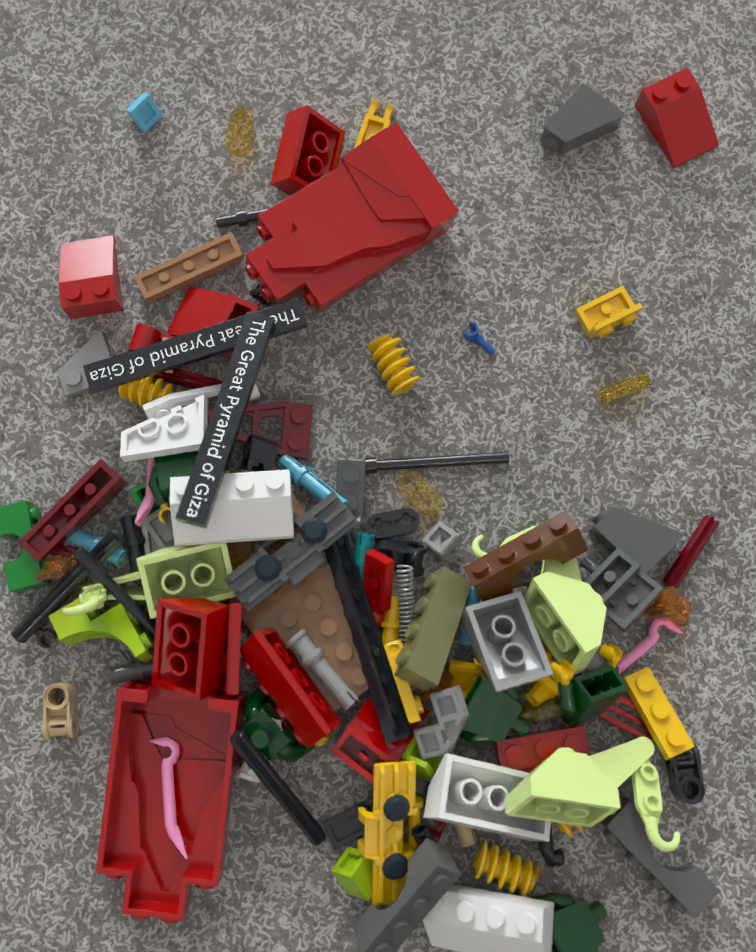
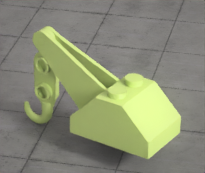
M532 526L526 530H523L517 534H514L506 538L500 546L515 539L516 537L524 534L525 532L533 529L536 526ZM483 535L477 536L472 542V551L477 559L487 554L479 547V543L484 539ZM576 557L564 564L555 560L544 559L542 560L540 575L532 579L524 600L537 633L560 666L562 658L574 666V677L585 670L601 645L606 606L601 596L588 583L582 582Z
M226 543L189 546L174 545L162 548L137 558L139 571L113 578L118 584L141 579L142 586L123 587V589L133 600H146L150 619L157 616V602L160 598H205L217 602L237 597L223 580L233 572ZM99 581L97 583H86L81 586L83 593L79 595L80 605L63 608L62 613L67 616L88 613L104 607V601L116 599L103 588L104 586Z
M644 736L591 756L574 752L571 748L557 749L505 796L506 815L592 827L620 809L617 788L629 776H632L635 807L645 824V830L650 842L657 849L665 852L674 851L680 843V833L678 831L674 832L671 842L664 841L659 835L658 823L663 805L658 772L649 761L655 748L652 741Z

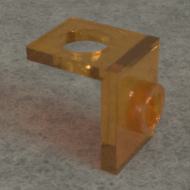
M74 553L65 556L57 555L46 560L44 567L35 576L37 582L56 578L59 584L64 579L62 575L69 568L73 569L79 563L73 556Z

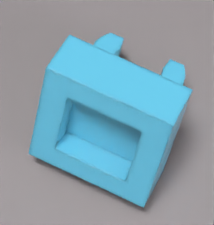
M144 92L126 109V112L138 128L145 133L163 116L149 94Z

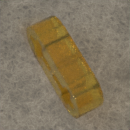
M244 106L237 107L232 111L226 136L228 151L235 157L245 156L250 151L254 132V115L249 108ZM245 116L247 120H244L243 128H240L238 120ZM238 136H241L242 144L239 147H235L234 143H237Z
M406 471L400 475L397 484L399 492L423 515L435 516L438 514L443 504L441 495L415 471ZM405 478L408 480L416 479L415 487L419 490L418 493L412 488L404 489ZM423 494L428 499L434 497L437 508L429 507L425 509V501L420 496Z

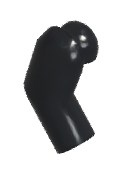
M551 824L549 842L538 841V848L546 865L554 868V866L564 865V852L561 849L554 850Z

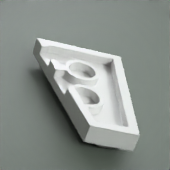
M203 394L195 398L196 402L182 408L179 405L171 409V413L159 419L151 418L122 431L120 457L122 460L128 462L198 451L207 428L208 400Z

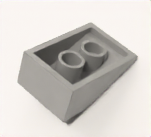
M521 591L465 607L461 618L470 644L495 693L554 675Z

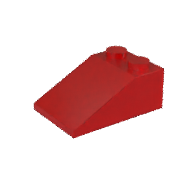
M688 67L641 90L635 107L673 169L719 146L702 90Z
M114 236L61 244L58 281L61 309L70 319L124 311Z

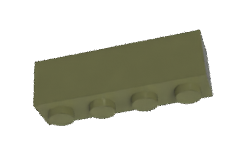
M445 566L427 575L423 583L425 588L423 596L417 601L414 612H416L414 621L408 626L405 633L407 638L405 646L396 657L395 663L397 668L394 673L395 676L422 691L438 686L472 585L471 581Z

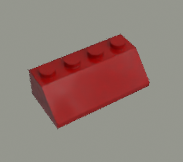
M275 628L257 630L240 648V653L243 656L241 661L248 671H253L260 680L258 685L263 693L267 696L271 695L276 702L275 708L280 717L284 720L288 719L294 728L293 734L298 742L302 745L306 744L309 749L343 722L304 668H302L291 650L285 648V642Z

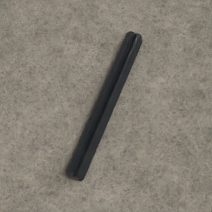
M109 532L88 554L97 563H103L121 545V540L117 535ZM79 562L12 631V637L19 643H25L49 619V616L88 579L87 573L89 571Z
M238 730L229 738L231 745L309 841L315 846L326 839L325 831L259 749L252 744L247 734L243 730Z

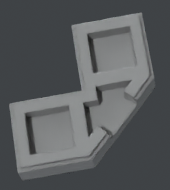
M460 685L429 694L438 723L413 731L422 760L449 754L453 751L469 716Z

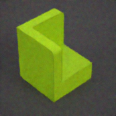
M414 735L401 758L403 761L415 760L416 776L431 782L444 755L422 760Z
M347 847L331 872L349 895L369 901L372 896V859L364 858L358 852V849Z

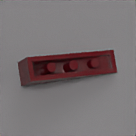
M100 459L18 543L38 562H41L105 508L129 483L109 464Z

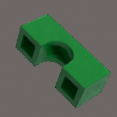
M24 500L0 507V537L7 540L16 537L22 539L42 518L38 506L35 507V504ZM24 547L18 559L3 564L9 592L19 594L52 585L50 577H53V567L51 562L46 560V558L38 562Z

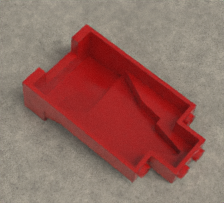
M395 122L344 155L338 168L259 214L256 229L262 240L267 242L246 254V265L244 268L252 280L256 279L261 285V294L268 303L272 301L274 306L283 304L304 292L303 298L310 308L314 307L320 313L448 232L459 210L398 123Z
M133 680L119 687L117 692L96 873L105 874L110 879H119L126 876L122 914L131 915L132 918L138 920L153 917L161 918V921L165 923H176L183 921L189 910L192 884H195V887L199 889H211L218 887L223 877L234 772L239 761V753L231 745L229 738L236 731L243 730V705L247 699V692L239 691L237 695H228L219 690L199 701L152 685V681L144 680L143 682H138V680ZM168 737L176 741L180 747V755L177 762L173 765L177 825L187 852V859L184 858L165 829L161 764L164 758L171 756L172 751L169 747L151 743L150 740Z

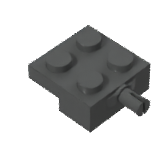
M619 548L600 566L588 556L580 562V566L591 574L584 582L588 583L603 599L606 606L605 617L624 633L663 593L664 588L641 570V565Z

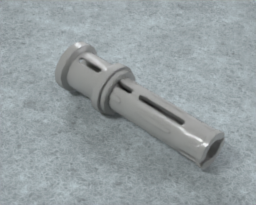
M303 628L284 645L285 648H290L300 659L302 668H309L327 691L337 700L343 710L346 711L359 699L358 696L351 691L336 671L326 662L322 656L324 654L323 650L320 647L316 648L305 635L307 631Z

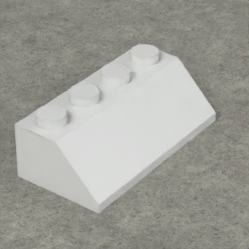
M290 469L225 474L207 529L177 522L175 517L190 476L170 477V511L175 546L294 538Z
M452 754L444 755L428 786L424 818L529 841L549 842L550 821L506 815L505 796L529 774L528 772Z
M453 884L426 915L423 923L431 946L458 952H552L554 902Z

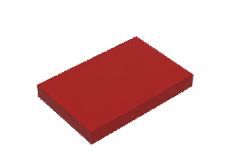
M221 601L220 603L228 605L221 691L228 695L239 694L242 603Z

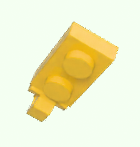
M396 640L385 644L384 649L408 722L412 724L421 720L419 714L424 713L419 695L413 697L410 688L411 684L394 675L397 668L395 663L396 657L400 650L404 648L401 640Z

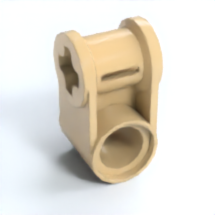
M69 682L51 684L44 690L42 696L43 737L45 740H51L53 736L67 735L70 738H76L79 732L76 688ZM58 688L62 689L65 693L63 703H59L56 700L55 693Z

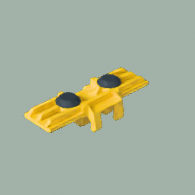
M415 760L374 764L373 812L366 811L364 807L358 808V819L365 826L364 839H358V852L364 858L372 859L371 904L374 906L394 904L399 898L407 879L408 859L418 848L415 839L411 835V830L414 826L421 823V808L424 806V798L415 796ZM409 815L408 841H403V819Z

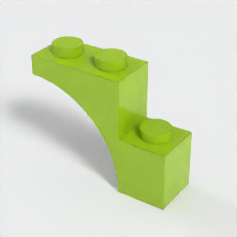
M79 598L64 606L63 608H71L80 605ZM121 604L116 605L102 615L96 609L80 615L67 616L62 613L63 608L49 616L59 640L71 647L89 639L111 638L124 642L134 656L145 664L153 659L154 653L151 648L154 647V643L147 632H142L139 626L140 623Z

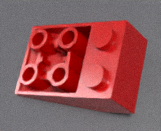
M189 286L167 334L177 337L244 316L247 312L254 313L260 311V308L236 296ZM233 351L218 356L230 360Z
M370 695L333 746L331 752L373 783L374 764L398 762L414 737L413 731L421 727L430 711L423 707L424 713L419 714L421 720L412 724L409 723L413 735L387 744L380 729L379 718Z

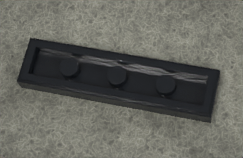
M416 776L415 796L424 798L425 805L430 782ZM373 796L322 821L334 851L364 836L365 826L358 819V808L364 807L366 811L373 812Z

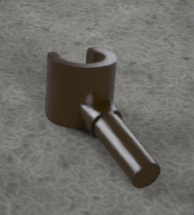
M39 628L34 633L38 637V645L42 648H49L50 646L43 641L44 635L49 634L54 639H57V635L54 631H44Z

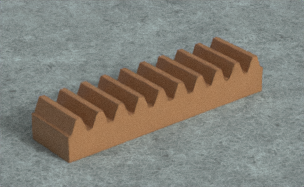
M230 232L134 276L147 304H153L156 299L162 300L167 294L173 295L176 290L182 291L187 285L192 286L196 281L201 282L207 276L212 277L215 272L221 273L226 267L230 269L233 267V264L242 263L244 256L233 233Z

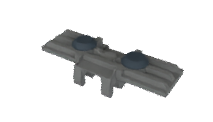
M334 491L300 518L293 512L294 527L297 526L301 532L274 554L268 555L266 550L279 539L254 541L252 545L258 552L223 579L248 611L252 610L288 580L296 590L303 585L301 581L317 567L322 570L328 565V562L321 553L359 523Z

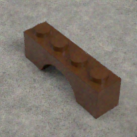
M565 510L463 568L482 602L510 594L514 578L527 565L544 559H551L564 564L588 551V548L579 528Z

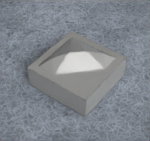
M439 520L421 541L444 560L462 538Z

